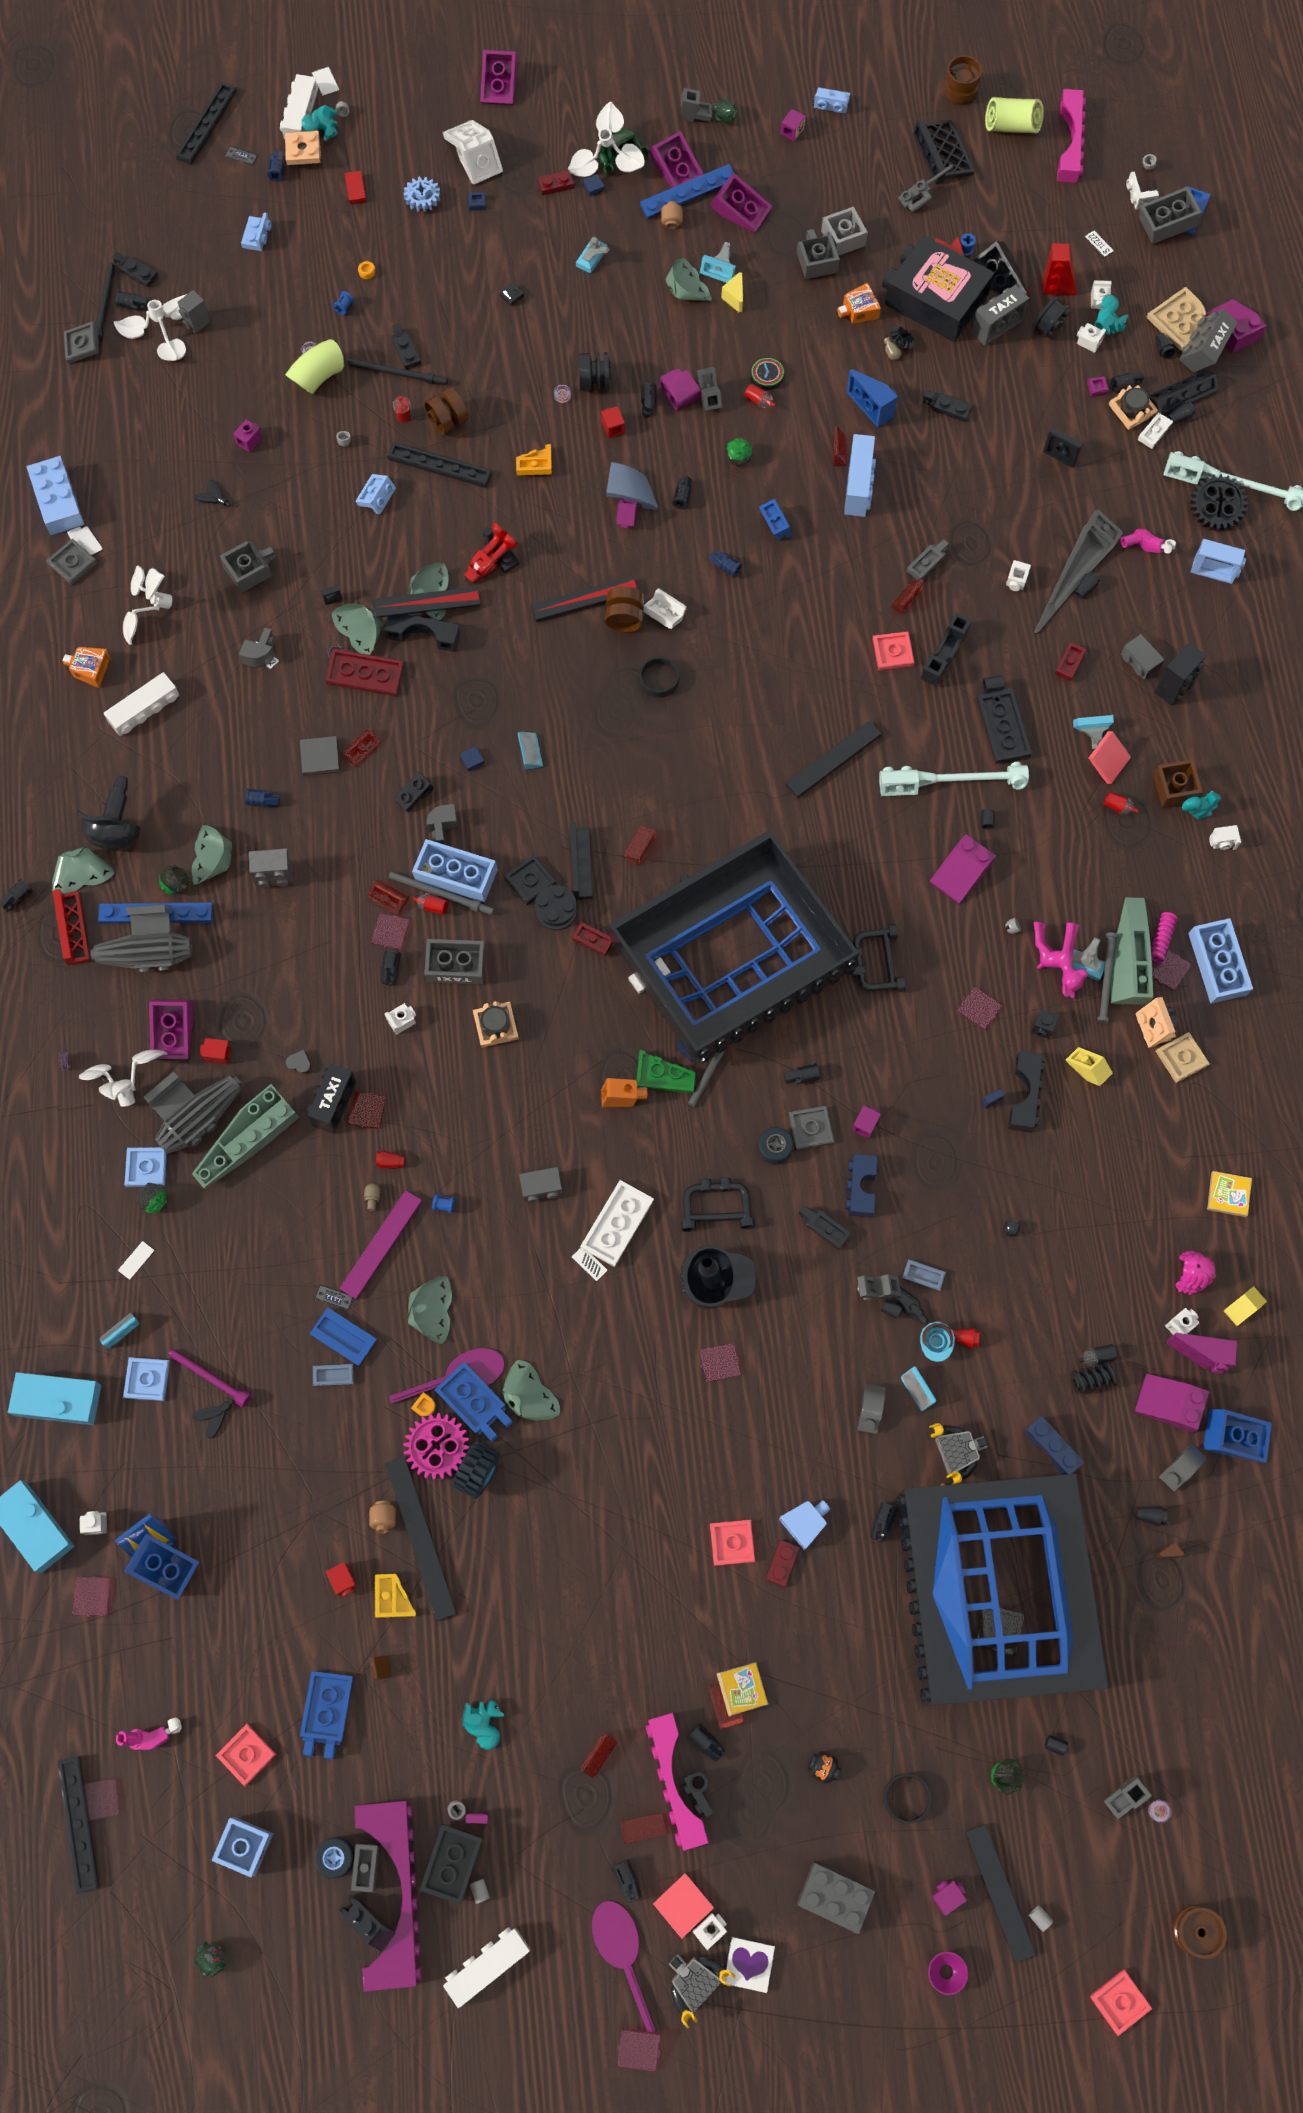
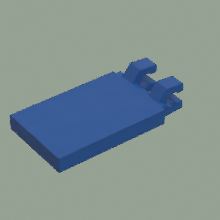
M465 1362L435 1389L438 1395L475 1434L481 1435L484 1433L491 1442L498 1436L489 1426L497 1418L506 1428L513 1423L504 1413L506 1405Z
M311 1671L300 1737H303L302 1741H305L304 1756L313 1757L315 1742L326 1744L324 1758L334 1760L336 1745H340V1742L343 1743L353 1676Z

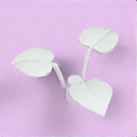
M611 101L604 106L596 120L600 141L597 142L598 146L595 155L593 156L590 150L582 149L576 152L571 160L568 170L575 176L589 177L597 171L598 163L595 159L598 157L601 145L604 147L613 145L619 153L616 157L617 167L623 172H633L644 166V157L638 147L633 144H625L621 151L615 144V141H613L612 133H617L622 129L624 118Z
M185 295L170 300L163 306L160 301L152 300L148 303L149 311H146V321L141 316H130L120 321H114L115 327L124 337L131 339L139 338L144 335V329L148 328L151 317L155 322L160 323L166 343L158 346V356L167 361L179 360L185 356V344L179 339H173L169 342L162 319L164 316L166 318L171 317L173 320L183 319L178 311L179 306L177 302Z
M136 566L131 580L130 589L132 595L137 596L140 590L146 592V599H149L154 606L135 609L132 613L127 612L123 622V634L130 645H133L132 639L138 623L136 613L159 610V607L170 609L172 605V595L156 592L165 576L153 568L147 574L146 588L142 586L145 579L142 567Z
M146 1050L133 1056L131 1080L124 1079L114 1082L107 1072L112 1068L107 1064L96 1065L85 1070L79 1075V1079L92 1080L102 1075L106 1076L109 1083L100 1086L99 1092L113 1100L118 1097L120 1106H129L135 1103L133 1091L136 1090L134 1086L136 1065L147 1063L161 1055L168 1054L161 1050Z

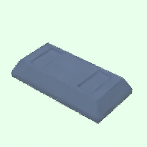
M908 1259L902 1278L940 1291L946 1272Z
M353 1364L313 1366V1386L353 1384Z

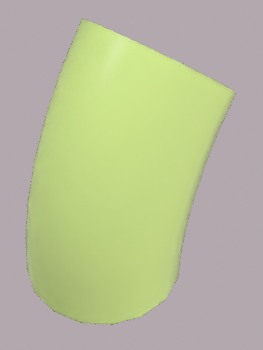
M998 97L990 99L985 118L988 131L1038 133L1041 129L1043 105L1040 99Z
M329 339L321 342L299 357L285 375L311 394H314L326 379L343 370L344 360L341 349L334 340Z

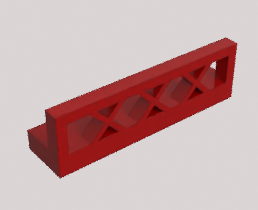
M60 889L52 890L64 961L68 966L91 961L79 891L63 894ZM75 897L76 903L72 908L68 907L65 899ZM73 913L79 917L75 925L69 922V918ZM76 930L82 935L78 942L71 938ZM78 947L84 950V957H74Z

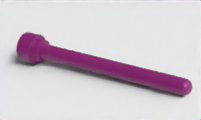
M171 1349L168 1354L171 1358L234 1397L238 1406L244 1408L251 1400L252 1394L246 1390L238 1391L176 1350Z

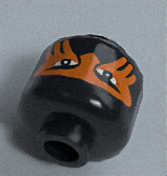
M820 1751L818 1754L814 1753L808 1766L811 1777L825 1784L830 1783L832 1779L836 1780L841 1770L838 1767V1759L824 1751Z

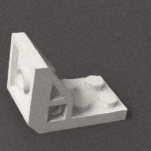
M471 120L443 132L444 138L456 146L460 161L472 184L503 172L494 139L489 130Z

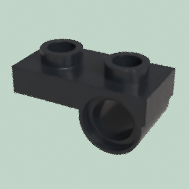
M418 771L394 799L405 811L409 812L420 798L427 797L434 787Z
M696 1772L683 1778L686 1783L682 1786L688 1796L693 1794L697 1802L694 1803V1806L699 1815L704 1814L706 1817L711 1815L713 1811L702 1794L708 1786L707 1777L700 1772ZM695 1776H701L704 1779V1786L700 1789H695L692 1786V1780Z

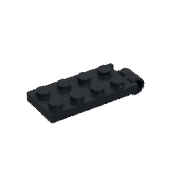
M1002 675L983 678L985 693L976 695L995 764L1031 757L1032 752L1013 688L1004 689Z

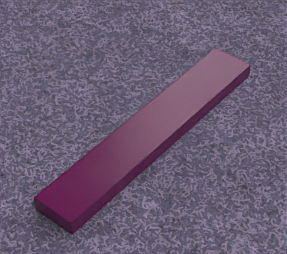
M406 1190L404 1191L339 1289L356 1300L358 1299L421 1205V1199Z

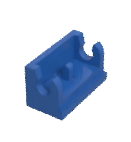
M775 499L759 506L769 528L778 541H781V536L784 534L788 538L792 536L790 526Z

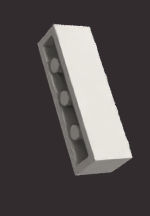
M296 74L295 81H292V92L288 95V106L284 109V120L280 123V131L283 132L284 139L285 133L306 132L301 121L303 116L311 115L318 91L316 77Z
M163 672L105 711L104 715L117 734L122 736L129 733L136 725L145 722L152 714L158 713L168 703L174 702L180 695L175 685Z
M508 1927L498 1935L500 1937L499 1941L495 1944L490 1941L481 1949L483 1953L479 1957L475 1958L473 1955L463 1963L465 1968L459 1973L455 1969L445 1977L447 1982L443 1987L457 2008H460L531 1950L516 1927L512 1930Z

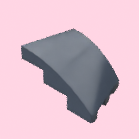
M611 462L606 492L607 497L638 501L637 504H641V508L658 510V505L647 477L629 466Z

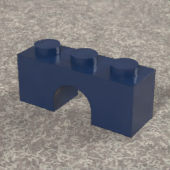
M854 1154L852 1160H849L848 1172H851V1179L847 1180V1191H850V1198H846V1210H849V1216L872 1218L874 1215L875 1194L864 1192L860 1187V1183L863 1180H875L877 1156Z
M1042 1415L1023 1432L1036 1447L1042 1448L1052 1460L1051 1464L1061 1475L1072 1474L1084 1463Z

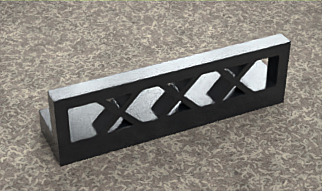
M1203 370L1150 394L1149 399L1158 409V412L1165 415L1178 408L1184 402H1193L1219 390L1217 375L1214 372Z
M570 822L573 893L576 900L593 899L589 827L576 828V822Z

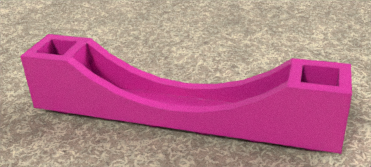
M1063 89L1060 115L1065 119L1070 128L1072 143L1060 157L1057 181L1077 183L1078 177L1082 176L1083 165H1080L1084 156V152L1081 151L1084 146L1082 135L1084 134L1085 125L1082 122L1085 119V111L1083 109L1086 98H1083V90Z
M673 1713L648 1720L649 1725L645 1726L648 1738H653L655 1746L651 1747L654 1760L659 1759L661 1768H657L660 1782L665 1781L667 1788L663 1790L666 1803L670 1802L672 1811L669 1812L672 1825H677L678 1833L675 1834L677 1846H682L684 1851L707 1844L708 1840L702 1820L696 1817L684 1805L674 1784L672 1754L678 1737V1731Z

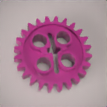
M440 1413L437 1414L436 1418L429 1414V1420L422 1416L421 1424L415 1421L416 1429L409 1428L412 1435H405L410 1441L404 1443V1447L409 1448L404 1454L411 1456L406 1461L407 1463L414 1462L411 1469L419 1468L417 1472L419 1476L425 1472V1479H428L430 1474H432L433 1480L437 1479V1475H440L442 1480H444L445 1473L452 1477L451 1470H458L457 1465L461 1464V1459L466 1455L464 1451L470 1449L469 1446L465 1445V1443L470 1441L469 1438H463L467 1431H460L463 1425L459 1423L455 1426L456 1418L449 1421L448 1414L445 1415L444 1419H441ZM437 1427L443 1429V1434L440 1437L433 1436V1430ZM448 1434H451L450 1438L442 1442ZM421 1441H426L428 1443V1446L424 1451H419L417 1449V1446ZM435 1442L440 1444L441 1449L439 1451L434 1449L433 1444ZM450 1442L456 1443L457 1446L453 1452L446 1451V1446ZM432 1451L426 1459H423L424 1455ZM434 1456L441 1457V1463L438 1466L431 1465V1459Z

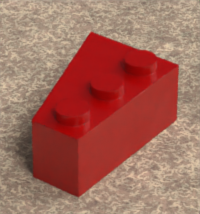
M1052 243L1043 275V294L1077 295V277L1069 244Z

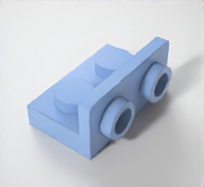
M818 87L815 94L814 108L846 113L850 93Z
M263 213L262 218L249 216L241 242L242 248L262 251L263 245L267 242V232L271 229V220H269L267 213Z
M372 474L355 502L358 506L372 508L376 514H381L396 487L388 476Z

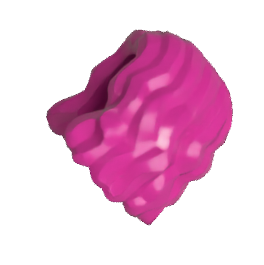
M1186 1251L1179 1256L1180 1260L1184 1261L1183 1275L1180 1277L1181 1281L1176 1283L1178 1292L1191 1295L1203 1291L1213 1282V1279L1216 1277V1268L1214 1262L1209 1257L1195 1251Z

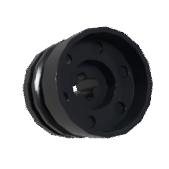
M599 352L596 354L595 361H592L590 353H579L580 391H591L593 383L597 384V389L600 391V382H605V390H609L612 376L608 352H604V361H600Z

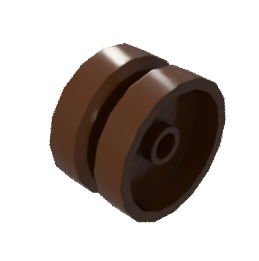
M1187 1906L1174 1917L1172 1925L1173 1938L1177 1946L1185 1953L1200 1959H1211L1219 1955L1225 1947L1227 1940L1226 1926L1222 1918L1214 1911L1200 1906Z

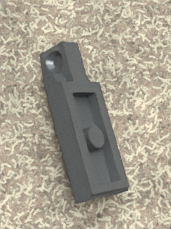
M943 539L937 546L934 544L930 545L908 566L907 572L920 582L943 560L946 555L944 552L948 549L949 543Z

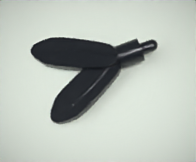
M208 480L207 484L211 494L199 493L194 496L199 502L220 503L223 506H230L228 500L222 497L217 483L213 480Z
M234 1400L225 1401L220 1407L215 1406L198 1410L193 1414L192 1418L194 1420L203 1421L211 1419L207 1428L208 1438H212L217 1434L225 1412L231 1408Z

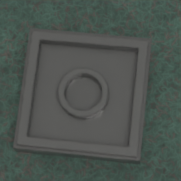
M94 321L64 332L65 358L69 364L99 353L97 324Z
M73 538L46 560L47 564L70 585L74 584L98 563Z
M336 736L300 740L303 776L340 772Z
M827 1106L788 1113L796 1151L834 1144Z

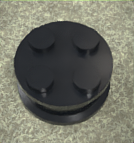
M1055 296L1039 314L1032 327L1034 329L1038 328L1044 333L1045 338L1048 337L1050 339L1055 334V329L1062 327L1067 320L1065 318L1072 310L1069 305L1065 306L1059 301V297Z
M551 885L542 889L535 900L538 921L542 926L550 930H562L570 926L577 914L576 899L573 893L568 888L560 885Z

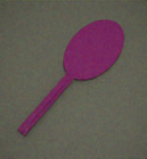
M479 1348L467 1351L450 1363L446 1376L389 1396L390 1402L392 1404L437 1388L463 1362L489 1386L502 1374L504 1359L497 1351L492 1349Z
M612 1901L603 1902L596 1908L592 1919V1933L596 1947L601 1956L610 1965L624 1969L646 2031L650 2034L656 2031L632 1968L639 1949V1938L635 1923L630 1914L618 1903Z

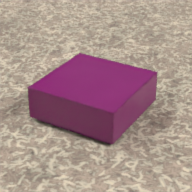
M1105 376L1088 379L1087 385L1091 397L1108 394L1109 389Z
M469 1813L466 1815V1823L487 1824L489 1823V1815Z

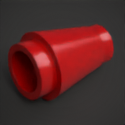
M382 1150V1152L377 1151L375 1167H380V1169L403 1168L404 1156Z
M976 1328L952 1329L956 1343L974 1348V1346L979 1347L981 1331H977Z

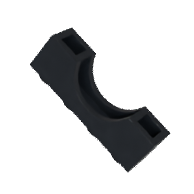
M957 612L955 613L938 648L933 655L931 654L923 668L922 680L937 687L969 632L971 619Z
M407 614L387 617L384 627L386 639L404 642L408 636L414 633H426L435 639L438 649L456 652L461 634L459 625L454 622H443L435 618H423L419 615Z
M1019 1051L1016 1057L1014 1075L1025 1083L1028 1095L1024 1102L1013 1105L1010 1110L1008 1125L1010 1130L1031 1133L1034 1127L1038 1126L1039 1116H1036V1109L1040 1108L1041 1103L1038 1091L1042 1090L1043 1079H1040V1073L1044 1072L1045 1061H1042L1043 1054Z

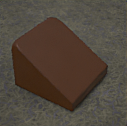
M1171 1543L1155 1554L1157 1559L1185 1556L1177 1543Z
M388 1656L372 1657L370 1659L373 1679L379 1680L391 1677Z

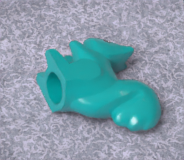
M324 105L315 110L312 115L307 114L303 116L301 123L307 132L318 131V129L323 130L324 141L337 135L335 126L338 123L332 117L337 114L336 110Z
M1107 294L1102 299V309L1098 313L1094 326L1101 330L1103 328L1106 329L1105 333L1107 335L1110 332L1113 335L1115 332H1121L1125 329L1128 315L1118 318L1115 312L1119 307V301L1114 295Z
M1210 791L1201 798L1197 796L1191 797L1183 803L1182 810L1188 811L1197 820L1212 816L1211 811L1218 807L1217 804L1221 801V796L1214 791Z
M490 1700L486 1708L484 1707V1702L480 1701L477 1709L472 1708L471 1704L466 1703L462 1719V1726L471 1735L477 1737L476 1742L485 1750L495 1748L500 1741L499 1730L489 1725L491 1717H504V1713L500 1711L498 1704L494 1700Z

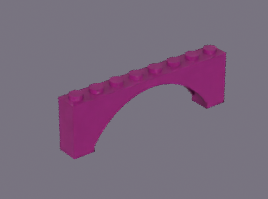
M408 1800L355 1806L356 1829L361 1828L371 1834L387 1850L398 1870L402 1887V1909L395 1935L381 1955L371 1965L362 1968L363 1992L415 1987L418 1985V1980H422L421 1966H417V1957H420L421 1954L420 1942L416 1943V1933H419V1920L415 1919L414 1910H418V1899L413 1894V1887L417 1886L416 1873H412V1864H415V1851L411 1850V1841H414L413 1827L410 1828L409 1819L413 1818L412 1805L408 1804Z

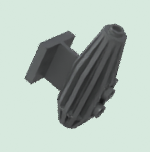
M165 904L126 907L127 915H130L132 935L94 945V949H91V959L95 960L96 964L139 968V972L151 971V967H158V970H170V966H175L193 955L191 938L171 932L169 913H172V906Z
M173 1071L144 1096L151 1108L164 1120L155 1141L167 1154L198 1145L205 1134H209L217 1128L218 1120L241 1092L242 1088L240 1086L242 1082L236 1076L232 1078L229 1075L194 1095Z

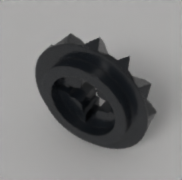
M895 326L891 330V337L900 348L906 350L913 348L915 339L907 329Z

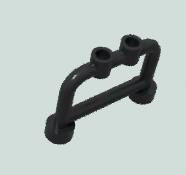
M889 924L887 929L860 932L853 940V946L859 952L857 968L853 972V977L858 978L859 985L864 990L881 991L897 989V992H905L904 977L895 976L890 942L891 939H898L896 924ZM882 937L889 982L869 984L865 980L860 943L861 940L866 938Z
M728 1177L720 1178L719 1183H712L711 1179L703 1178L700 1179V1184L691 1185L685 1190L683 1195L684 1221L680 1222L681 1231H695L696 1222L739 1220L740 1229L755 1228V1219L751 1218L749 1191L743 1184L731 1182V1178ZM731 1190H738L742 1195L743 1212L692 1214L691 1195L694 1192L709 1193L712 1191L729 1192Z

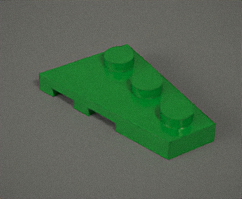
M643 1050L639 1051L637 1088L694 1093L695 1072L676 1064L668 1063L657 1056L649 1055Z

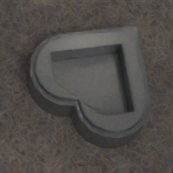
M304 1050L292 1054L286 1059V1066L291 1071L297 1070L300 1074H307L311 1069Z

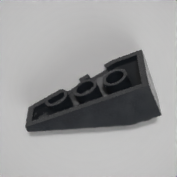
M996 241L973 260L994 272L991 288L1000 295L1007 288L1017 285L1029 297V301L1032 300L1014 257L1005 242Z

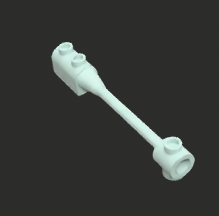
M1179 451L1170 453L1163 474L1196 485L1200 478L1205 479L1209 477L1211 479L1215 474L1218 479L1220 474H1222L1223 479H1226L1227 476H1229V481L1236 479L1234 484L1241 483V486L1285 498L1284 504H1287L1290 510L1296 511L1303 506V488L1301 486H1290L1288 491L1220 472V470L1201 461L1199 457L1193 456L1190 458L1184 456Z
M1014 762L1011 766H1008L1007 772L935 774L912 770L910 766H905L901 770L886 767L879 773L881 796L918 795V788L920 786L945 781L1007 779L1008 784H1012L1014 789H1023L1029 780L1028 766H1022L1020 762Z

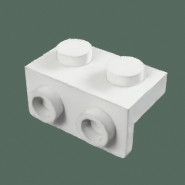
M657 589L654 597L644 605L643 612L669 629H672L682 621L687 607L664 591Z

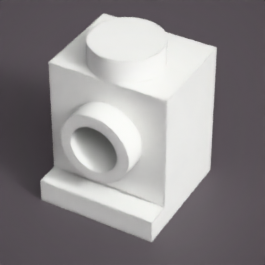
M1094 280L1091 290V309H1102V299L1105 295L1111 294V281Z
M1089 323L1085 327L1081 326L1077 333L1079 337L1077 344L1095 353L1103 341L1106 329L1103 328L1101 330Z
M1014 560L1006 586H1009L1013 591L1023 590L1031 565Z
M1237 825L1215 828L1209 838L1210 845L1214 849L1226 850L1232 847L1233 850H1236L1241 843Z
M405 1003L391 1012L385 1013L386 1020L396 1035L416 1024L414 1010L411 1006L407 1007Z
M1185 1308L1168 1322L1165 1327L1173 1335L1175 1333L1188 1334L1199 1324L1197 1320L1198 1315L1192 1309L1187 1310ZM1183 1318L1188 1322V1325L1183 1323Z
M92 1511L86 1512L85 1516H80V1533L84 1535L106 1534L107 1513Z
M711 1913L693 1930V1933L708 1950L727 1932L724 1928L727 1923L719 1914L714 1916ZM709 1925L715 1926L713 1933L707 1931Z

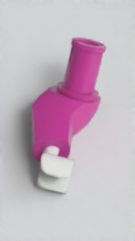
M1136 529L1134 534L1121 537L1123 548L1138 544L1146 552L1162 553L1164 551L1165 553H1170L1176 546L1174 540L1169 539L1165 541L1155 537L1146 529Z
M178 1718L170 1719L168 1721V1729L162 1726L152 1732L142 1729H134L131 1732L120 1731L116 1735V1743L120 1746L129 1745L134 1750H153L169 1740V1734L180 1732L182 1728L181 1722Z

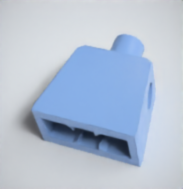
M823 1500L815 1507L807 1501L782 1515L779 1520L802 1549L805 1550L827 1524L823 1516L830 1511V1508Z

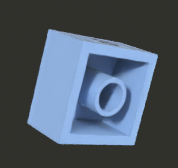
M231 1817L212 1861L249 1877H254L258 1872L273 1833L236 1817Z

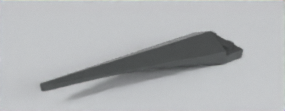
M1099 509L1094 511L1087 524L1084 525L1034 633L1042 629L1057 609L1076 589L1084 575L1095 568L1116 545L1123 534V531Z

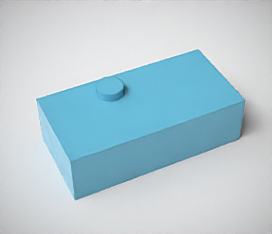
M16 1372L8 1413L16 1417L94 1425L102 1385L96 1381Z
M20 1480L0 1496V1526L35 1572L42 1574L75 1547L28 1483Z

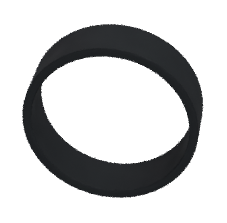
M665 657L650 658L640 669V685L647 694L653 697L668 696L678 687V667L672 660ZM654 664H665L675 671L677 679L668 689L653 690L646 686L642 680V674L645 669Z
M900 1774L892 1778L886 1785L883 1801L887 1812L892 1818L902 1823L911 1824L922 1820L927 1815L931 1807L932 1797L928 1785L920 1777L912 1774ZM905 1776L913 1777L920 1781L925 1787L928 1796L927 1806L923 1814L910 1821L897 1818L891 1812L887 1803L889 1787L895 1780Z

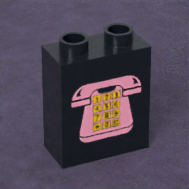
M923 235L916 246L909 244L905 248L900 258V264H902L898 270L891 268L887 272L882 283V287L887 289L885 305L955 343L976 314V310L989 296L994 272Z

